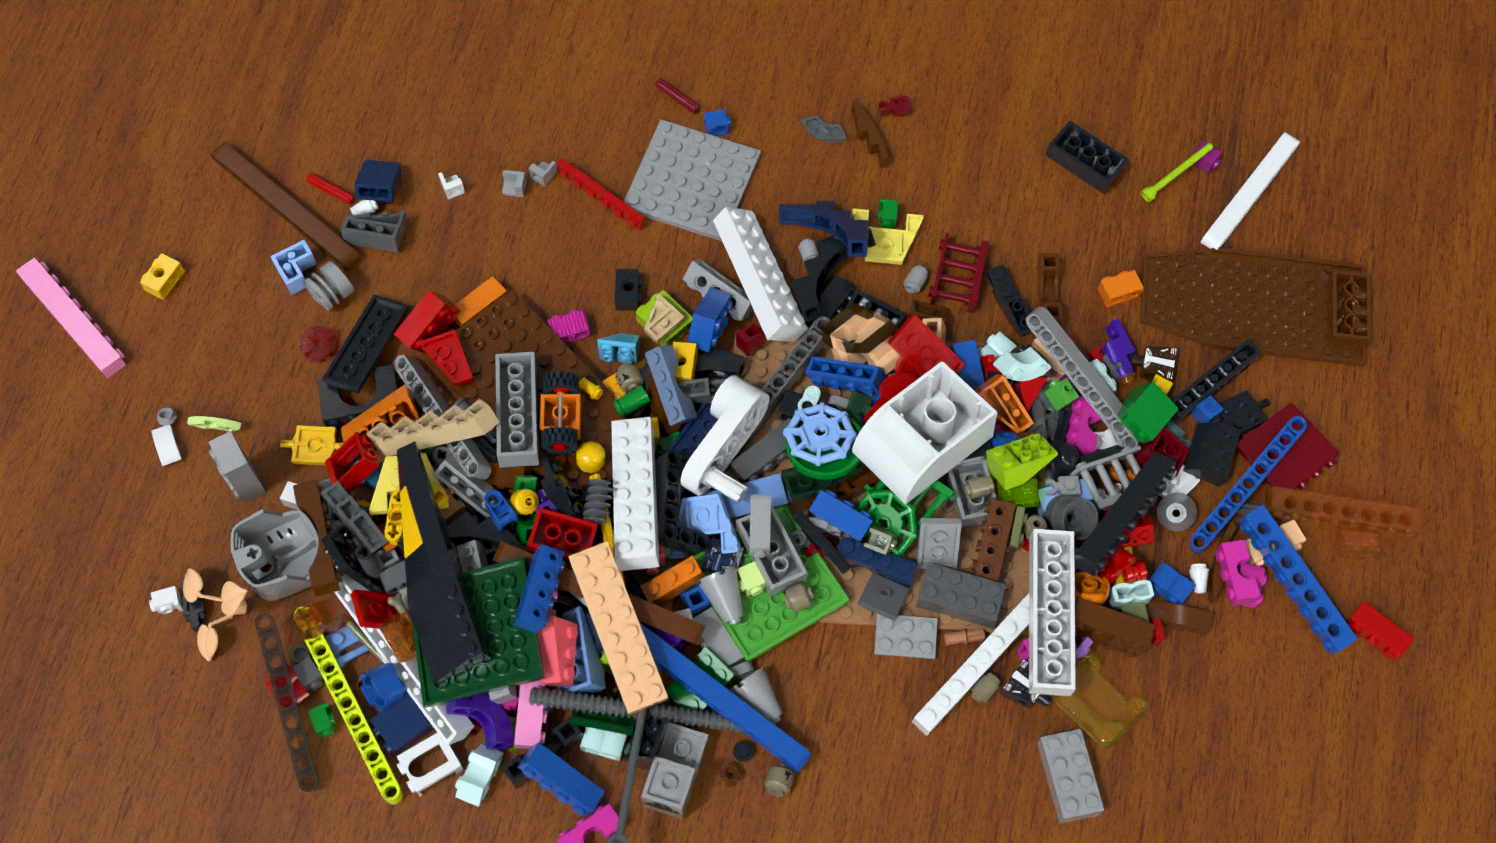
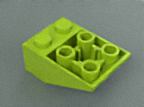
M1039 433L986 451L988 470L1005 490L1024 484L1058 455V452Z

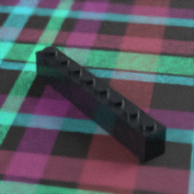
M1156 451L1152 454L1075 553V567L1096 577L1099 571H1104L1109 558H1114L1118 546L1126 542L1128 533L1136 529L1138 520L1145 517L1148 507L1150 505L1153 506L1158 494L1163 493L1166 489L1167 482L1174 479L1177 472L1175 470V460Z

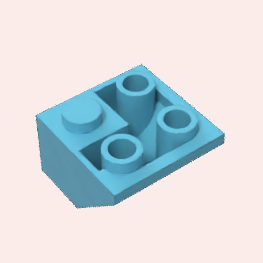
M619 333L598 339L600 359L606 362L619 361L624 364H637L640 335Z

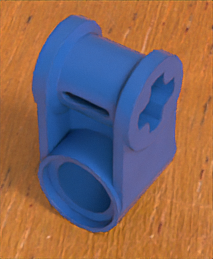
M491 490L486 493L484 498L486 510L500 531L512 521H518L514 510L508 505L499 491ZM493 500L498 501L495 505L490 504Z

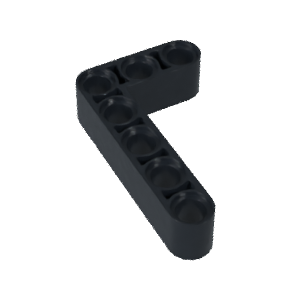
M672 449L660 455L656 461L658 545L694 556L709 549L711 542L705 533L678 525L682 456L677 450Z

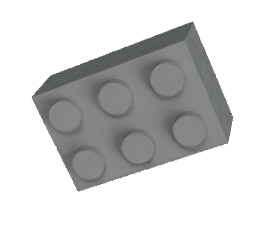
M985 459L956 465L945 473L948 488L958 496L953 505L957 518H961V528L981 524L982 520L986 521L987 513H984L986 501L990 502L991 497L997 498L995 490L990 492V495L970 499L964 493L963 485L966 484V480L984 475L986 477L990 476Z

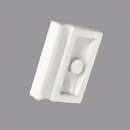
M1182 465L1178 475L1172 481L1169 480L1164 492L1158 495L1162 498L1171 493L1187 495L1200 480L1196 479L1193 475L1183 472L1184 465Z

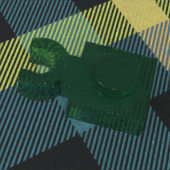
M851 391L846 411H850L849 417L854 418L856 423L860 425L859 414L865 416L870 396Z

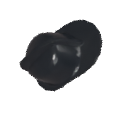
M1059 439L1051 443V446L1058 452V455L1050 461L1051 474L1055 482H1057L1058 477L1071 476L1070 473L1073 472L1075 466L1079 463V453L1074 444H1067Z

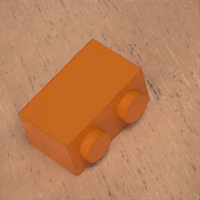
M1135 270L1123 271L1113 277H1104L1098 286V291L1106 308L1138 298L1144 289Z

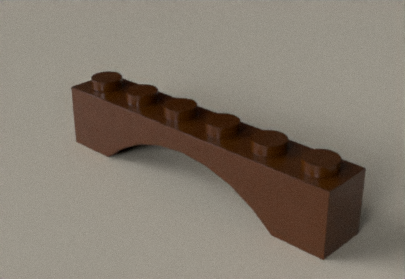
M317 480L293 485L297 506L300 511L315 523L318 530V550L309 568L311 587L316 597L341 590L339 582H342L341 572L334 567V560L324 551L325 546L321 541L323 537L330 534L329 531H332L330 519L326 517V514H329L327 503L323 502V496L320 494L324 487L319 486Z

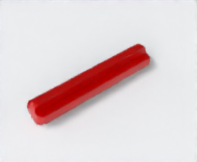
M309 173L306 177L307 183L347 204H352L355 199L353 194L313 173Z

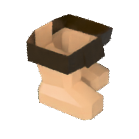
M853 303L821 327L822 340L832 349L834 354L833 360L864 364L867 361L868 365L880 367L885 375L895 368L899 355L887 343L893 337L892 334L897 330L889 318Z

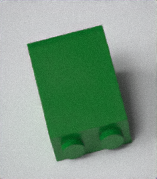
M1152 381L1135 387L1130 391L1117 417L1121 420L1122 425L1134 434L1135 439L1141 443L1152 441L1179 408Z

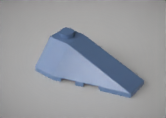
M579 606L564 612L562 619L578 624L575 676L573 686L557 687V692L562 690V693L568 691L570 694L575 692L577 695L578 693L590 695L606 689L603 668L582 607Z

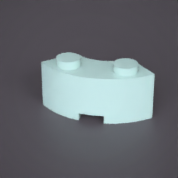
M1031 347L1020 353H1010L1006 350L993 363L1004 376L1015 381L1035 379L1044 375L1051 368Z
M480 744L476 750L473 749L468 758L470 763L467 770L456 782L455 788L458 789L456 798L479 806L489 790L491 778L496 776L503 752L486 749V745Z

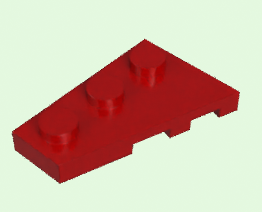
M455 329L418 342L420 347L455 387L474 381Z

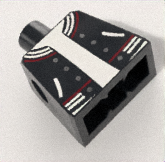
M1023 659L1000 692V695L1029 709L1035 701L1046 708L1053 698L1046 694L1029 693V662Z

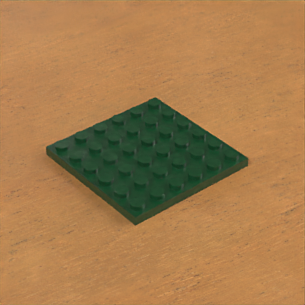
M524 557L462 573L491 659L433 684L412 621L423 707L428 708L545 678L538 633L513 625L528 577L527 562Z

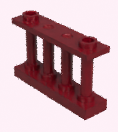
M946 233L945 239H941L939 244V250H942L935 284L930 286L928 297H931L930 304H934L935 297L964 302V305H968L966 312L974 314L989 241L982 240L981 246L974 248L948 242L949 233ZM946 249L975 255L974 257L978 258L977 263L973 262L972 264L944 258ZM942 265L969 270L971 273H974V278L965 279L942 274ZM939 281L967 286L968 289H971L970 294L962 295L937 288Z

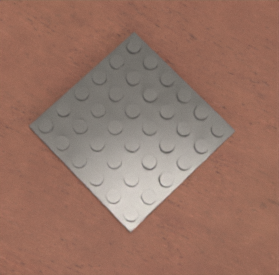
M660 119L624 203L644 217L722 241L713 220L725 207L739 208L761 155V150Z

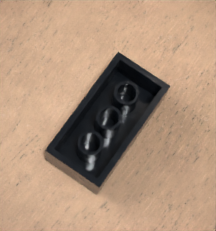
M1069 121L1051 141L1046 153L1047 157L1104 195L1125 171L1129 161L1127 157L1072 121Z

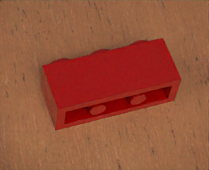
M1365 601L1357 606L1346 621L1354 634L1361 636L1368 645L1377 648L1385 658L1394 662L1402 657L1415 639Z

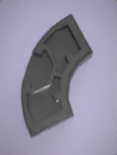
M818 115L801 120V125L805 131L818 140L829 143L847 141V136L841 124L826 123Z

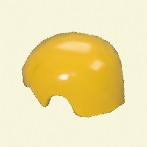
M589 441L584 442L578 447L576 461L577 466L582 471L593 473L604 467L606 454L600 443Z

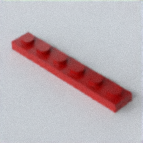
M564 158L557 162L558 172L563 178H568L577 188L585 190L589 197L596 198L603 207L611 209L618 218L622 217L632 228H637L641 231L645 227V217Z

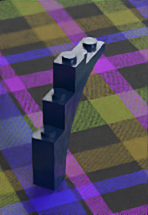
M816 201V204H779V224L807 226L825 231L844 243L848 257H867L869 220H852L851 210H835L834 201Z

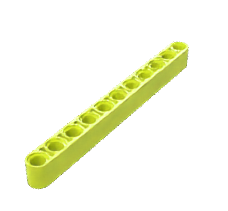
M298 608L294 612V620L382 797L389 804H398L403 798V791L342 669L338 665L319 623L309 608ZM309 615L308 620L301 622L303 616ZM318 632L315 638L309 639L311 633ZM326 649L325 654L317 655L319 650ZM329 666H335L332 672L326 673ZM338 683H344L340 690H334ZM352 700L351 706L343 707L346 701ZM355 718H361L358 725H352V721ZM363 736H370L368 742L361 743V738ZM373 753H379L377 760H369ZM382 771H388L386 778L378 779ZM397 789L394 797H387L389 790Z

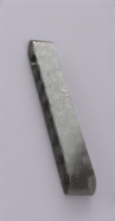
M260 613L255 618V627L298 785L302 791L312 793L319 787V777L277 624L269 613ZM264 618L271 620L267 628H261L260 626ZM269 638L276 639V644L272 648L266 647V641ZM275 657L281 658L282 661L281 665L277 668L271 666V661ZM280 677H285L287 684L282 688L277 687V680ZM285 697L292 698V705L288 708L282 706V700ZM291 717H297L298 724L294 728H289L287 725V721ZM296 737L303 738V745L300 748L293 747V740ZM302 757L309 759V764L306 768L298 766V761ZM308 777H312L315 781L314 786L310 789L304 787V780Z

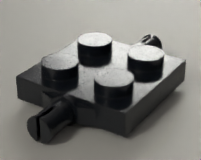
M1247 390L1219 403L1224 410L1217 422H1224L1240 429V436L1258 428L1268 420L1262 412V408L1270 405L1269 400L1265 398L1256 402Z

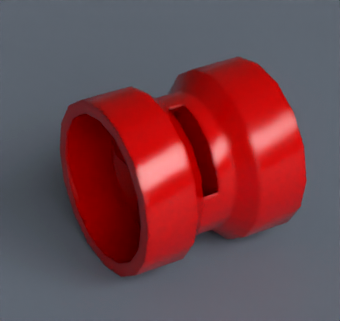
M1142 560L1136 561L1134 565L1130 564L1123 571L1122 578L1124 582L1132 583L1136 579L1139 581L1147 579L1146 566Z

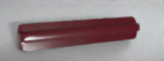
M662 78L656 81V88L693 114L699 110V104Z

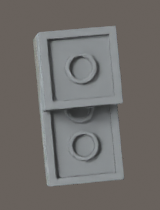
M668 723L658 756L654 757L641 796L644 808L684 819L709 741L708 734Z

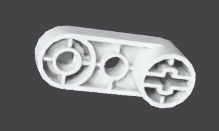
M736 375L730 376L722 383L713 398L710 408L711 415L717 418L718 421L686 463L680 479L681 485L698 496H703L713 487L738 503L743 501L748 488L723 472L764 417L769 404V395Z

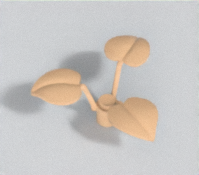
M189 568L183 582V593L187 601L195 602L198 597L223 602L221 606L222 612L226 614V616L210 622L208 626L206 624L201 625L198 631L197 644L199 651L206 660L212 661L218 646V634L213 626L224 620L232 619L233 615L246 613L247 603L244 598L248 590L240 587L233 581H228L222 588V598L202 594L200 592L203 587L202 578L196 570Z

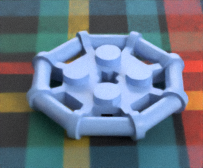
M824 402L801 410L796 409L787 428L783 430V435L786 436L791 449V455L812 462L816 466L846 458L847 451L857 438V432L854 431L848 417L849 413L827 406ZM824 413H827V414H829V415H832V416H834L835 418H833V417H831V419H830V418H827ZM802 420L804 424L800 428H796L799 421ZM842 422L845 430H840L838 423ZM818 430L825 432L822 436L816 435ZM794 435L800 436L802 442L797 445ZM846 438L842 446H838L839 439ZM805 448H808L809 451H811V452H813V453L817 452V454H816V456H815V455L810 454V453H808V452H805V451H803V450H804ZM831 449L835 451L833 453L821 456V452Z

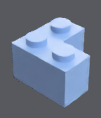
M305 240L270 256L291 295L307 288L304 283L305 278L301 272L317 265Z

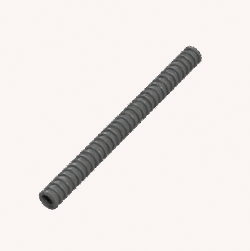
M534 686L531 688L529 703L532 706L533 704H537V706L543 705V707L548 705L550 708H553V706L556 709L562 707L563 710L569 708V711L575 709L577 712L582 710L584 713L585 711L589 713L593 711L595 714L600 712L602 715L608 713V716L614 714L615 717L620 715L622 718L627 716L629 719L631 717L637 719L638 712L631 715L628 714L624 701L620 700V698L615 700L613 697L607 699V696L601 698L600 695L594 697L593 694L588 696L586 693L584 695L578 693L577 695L575 692L570 694L568 691L562 693V690L555 692V689L549 691L548 688L542 690L541 687L539 689H536ZM656 704L647 709L646 720L665 718L667 719V724L672 722V724L678 723V725H682L683 723L685 726L691 724V727L697 725L698 728L703 726L705 729L710 727L712 730L713 728H716V730L721 728L723 731L728 729L729 732L735 730L738 733L741 731L715 711L709 712V710H706L704 712L703 709L697 711L696 708L690 710V707L684 709L683 706L678 708L677 706L671 707V705L665 706V704H661V706Z

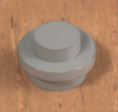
M163 408L157 414V421L163 426L171 425L177 419L176 412L171 408Z

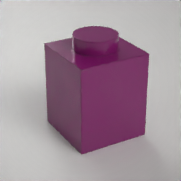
M1203 141V143L1198 147L1194 154L1208 143ZM1213 147L1211 151L1193 165L1208 174L1212 168L1215 170L1220 164L1221 160L1219 158L1222 152Z

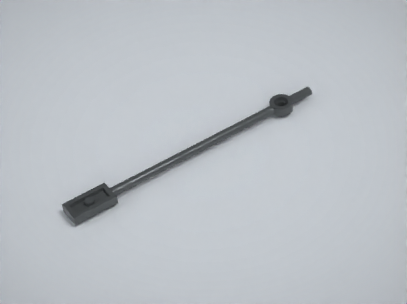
M656 666L658 673L661 676L662 670ZM648 708L638 711L616 834L612 835L607 843H629L624 833Z

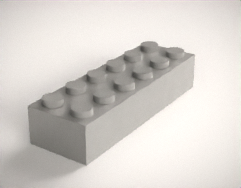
M535 352L495 354L496 417L500 422L496 425L499 468L539 465Z

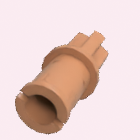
M962 629V631L944 633L945 645L961 643L966 645L967 642L985 640V632L983 629L967 631Z

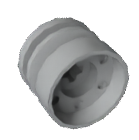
M328 261L319 269L322 278L313 273L311 275L313 281L307 278L304 280V283L313 299L327 311L333 309L332 303L334 305L339 304L336 295L345 299L355 290L343 272L334 263Z

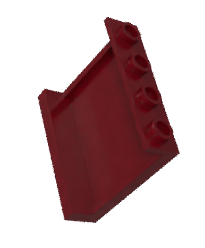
M1292 402L1237 443L1234 454L1235 457L1241 454L1252 465L1292 417L1300 416L1306 420L1307 427L1302 436L1265 479L1269 486L1280 496L1277 500L1278 503L1283 499L1289 500L1295 495L1294 491L1297 488L1302 490L1309 484L1308 480L1311 477L1316 479L1323 473L1322 469L1324 467L1329 469L1337 462L1335 458L1339 454L1335 447ZM1291 425L1294 430H1301L1299 425ZM1279 439L1283 445L1289 444L1287 439ZM1267 453L1270 459H1277L1274 453ZM1256 467V468H1255V470H1256L1257 473H1259V474L1265 473V471H1264L1263 468H1261V467Z

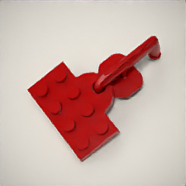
M914 314L909 316L887 343L899 355L895 365L896 374L888 375L880 385L879 393L881 397L864 416L866 423L885 403L941 361L956 374L965 365Z

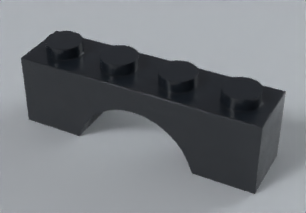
M570 717L555 727L544 740V744H542L558 757L582 741L583 738L579 728L574 724H570ZM526 753L517 755L501 767L515 789L531 779L526 777L523 771L518 768Z

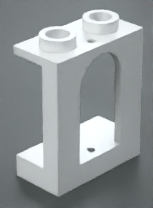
M438 732L397 756L400 762L396 764L402 775L407 774L409 781L406 782L412 793L416 791L419 796L422 795L421 791L453 772L458 774L463 771L450 745H446ZM440 745L448 762L422 777L412 776L409 772L411 761L435 746Z

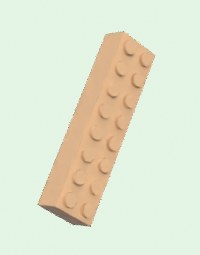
M608 542L568 556L628 714L631 715L668 700L667 693Z

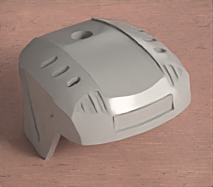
M262 509L234 526L231 532L230 546L237 570L261 598L266 601H274L311 586L309 568L315 559L319 538L312 522L302 511L294 510L279 513ZM291 529L293 534H290L288 530ZM278 532L282 534L283 539H280L277 534ZM268 536L273 540L272 544L267 539ZM266 564H271L270 571L262 572Z

